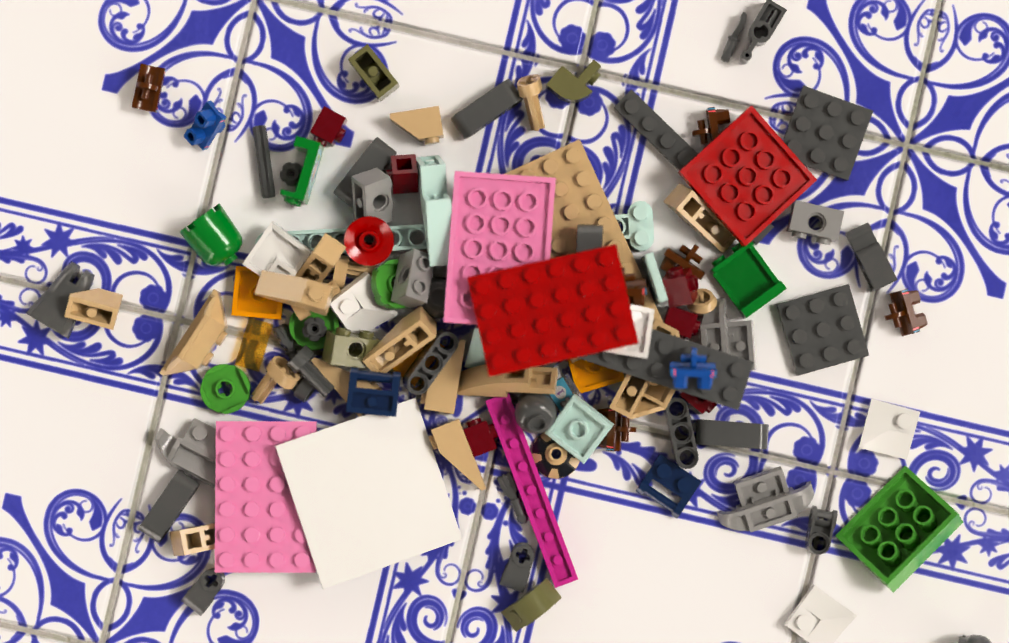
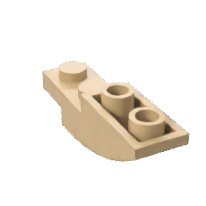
M479 365L461 371L457 393L458 395L507 397L508 392L555 394L558 369L533 367L489 377L487 365Z

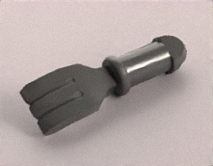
M745 12L740 16L739 25L732 36H728V41L721 60L725 63L729 62L737 43L740 42L737 37L747 20Z
M285 323L282 326L273 328V332L280 345L286 350L285 354L288 355L290 360L297 353V348L293 346L294 339L290 334L289 326Z
M508 472L497 477L504 495L511 500L509 503L514 509L517 521L521 524L527 523L528 514H526L522 506L521 498L517 497L518 488L512 473Z

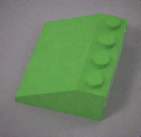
M904 466L835 536L894 593L950 537L963 521L949 504L908 467Z

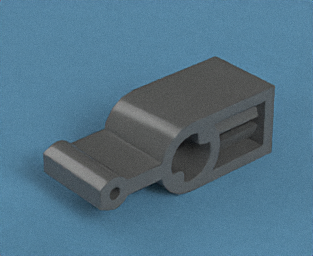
M766 0L748 31V40L751 44L740 56V62L743 64L748 63L755 46H763L768 42L787 9L772 0ZM773 11L774 13L772 14L771 18L767 23L766 20L769 17L770 13ZM761 28L765 31L766 37L762 36L758 39L754 35V30L758 31Z
M869 223L845 233L872 292L897 281L893 269L881 245L877 242Z

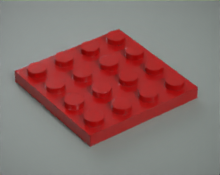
M752 105L677 172L744 247L817 181L813 174Z

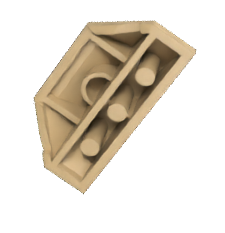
M213 289L159 373L161 375L178 374L201 369L203 365L205 367L209 365L214 357V354L211 352L216 345L221 346L228 335L225 332L228 325L219 291Z
M657 319L654 321L652 329L680 338L678 330ZM626 374L609 408L629 419H635L666 410L676 390Z

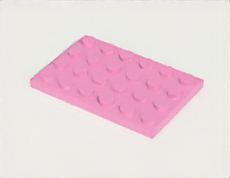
M455 171L444 323L478 325L467 277L550 259L556 178Z
M216 421L215 572L316 573V568L275 447L276 445L317 432L316 421Z

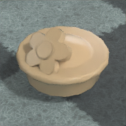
M700 288L697 290L698 296L694 303L687 305V308L695 314H706L715 309L717 299L710 290Z

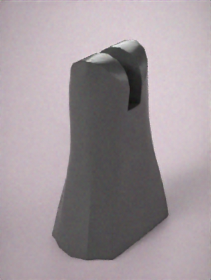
M73 261L63 269L50 287L26 312L29 316L69 339L76 320L64 317L69 296L71 293L90 290L95 277L94 274L85 270L77 283L73 284L72 282L80 270V266Z

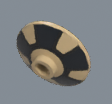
M545 432L537 437L532 446L531 454L537 470L546 477L553 479L564 478L573 473L579 465L580 461L547 436ZM555 449L561 451V456L558 459H554L551 455Z

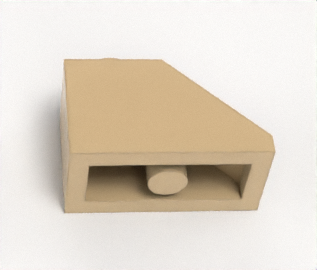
M439 106L390 114V119L394 124L419 142L424 141L425 145L439 143V139L444 138Z
M100 288L71 293L64 317L113 330L123 295Z

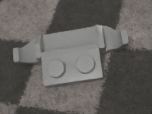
M718 298L715 309L703 315L700 324L702 345L752 361L754 363L751 370H757L753 320L728 322L725 312L726 298Z
M194 418L183 439L180 437L175 438L160 428L155 436V442L171 466L215 488L216 429Z
M781 466L733 481L740 504L736 505L735 510L718 511L717 515L720 524L737 531H750V533L797 518V515L807 508L814 497L812 483L808 481L803 487L795 490L792 487L788 488Z

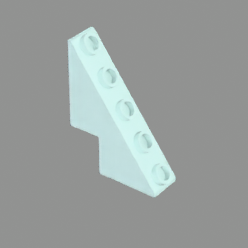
M439 155L416 157L418 187L430 267L448 265L452 209L451 198L447 194L446 164Z

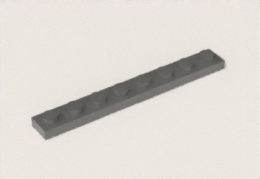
M632 89L614 107L678 171L698 154ZM770 223L752 242L757 245L774 226Z

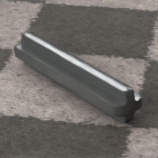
M265 125L253 127L261 195L264 199L275 197V187L267 129Z

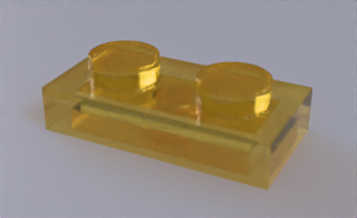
M249 317L235 365L260 372L274 327L273 324Z

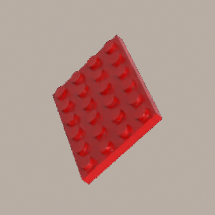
M616 244L467 277L489 377L639 344Z

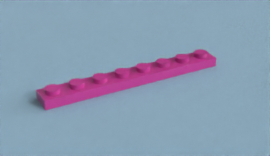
M509 392L507 397H494L486 400V405L554 587L557 588L578 580L524 432L516 422L515 408Z

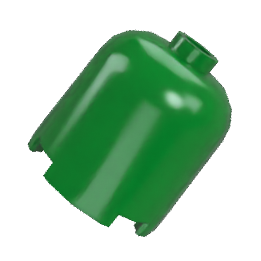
M219 203L213 207L214 210L210 209L187 227L190 231L186 227L180 231V234L199 258L209 266H217L221 263H224L225 266L229 265L238 258L235 253L242 246L240 232Z

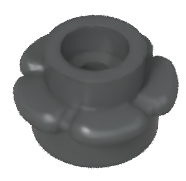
M296 162L285 163L282 166V171H280L281 180L286 182L288 186H296L303 167Z
M310 317L305 320L302 333L310 341H319L321 337L326 335L327 327L324 325L325 322L322 318ZM315 326V327L317 328V330H316V331H313V330H312V327Z

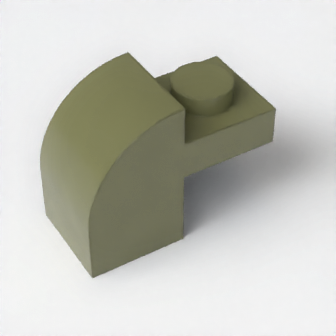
M593 60L578 78L564 66H561L546 84V88L562 101L568 103L584 101L593 92L586 85L589 83L592 86L601 76L598 72L601 69V65Z
M546 578L517 601L506 607L501 613L517 632L542 616L562 597L548 578Z

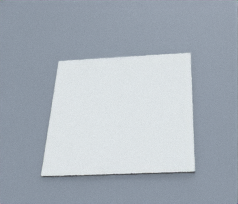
M416 398L398 403L397 417L366 414L275 446L322 589L462 539Z

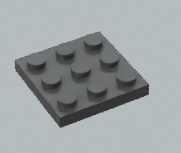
M803 85L783 141L806 167L848 181L873 110Z
M849 284L776 304L796 376L869 356Z

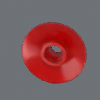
M364 216L354 220L348 226L344 235V246L348 256L353 261L364 266H373L382 263L389 257L394 246V236L391 228L385 221L374 216ZM371 235L374 238L373 242L366 243L364 241L365 236Z

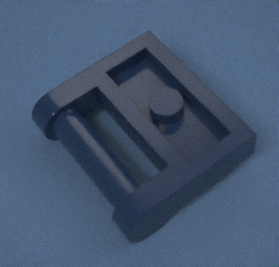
M351 367L346 412L397 417L401 372L383 373L359 370L358 367ZM357 381L392 383L391 391L357 388Z
M659 454L638 485L636 492L640 495L645 494L669 510L671 515L677 519L702 481ZM652 479L681 497L679 502L676 504L649 486Z

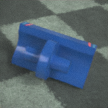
M207 101L202 110L198 111L195 115V121L191 128L186 130L184 138L192 146L198 145L202 150H206L217 133H221L224 130L227 117L215 108L212 101Z
M691 347L690 355L681 354V362L670 361L669 364L674 388H687L688 377H697V388L711 389L713 378L717 376L716 364L707 363L706 355H697L696 347Z

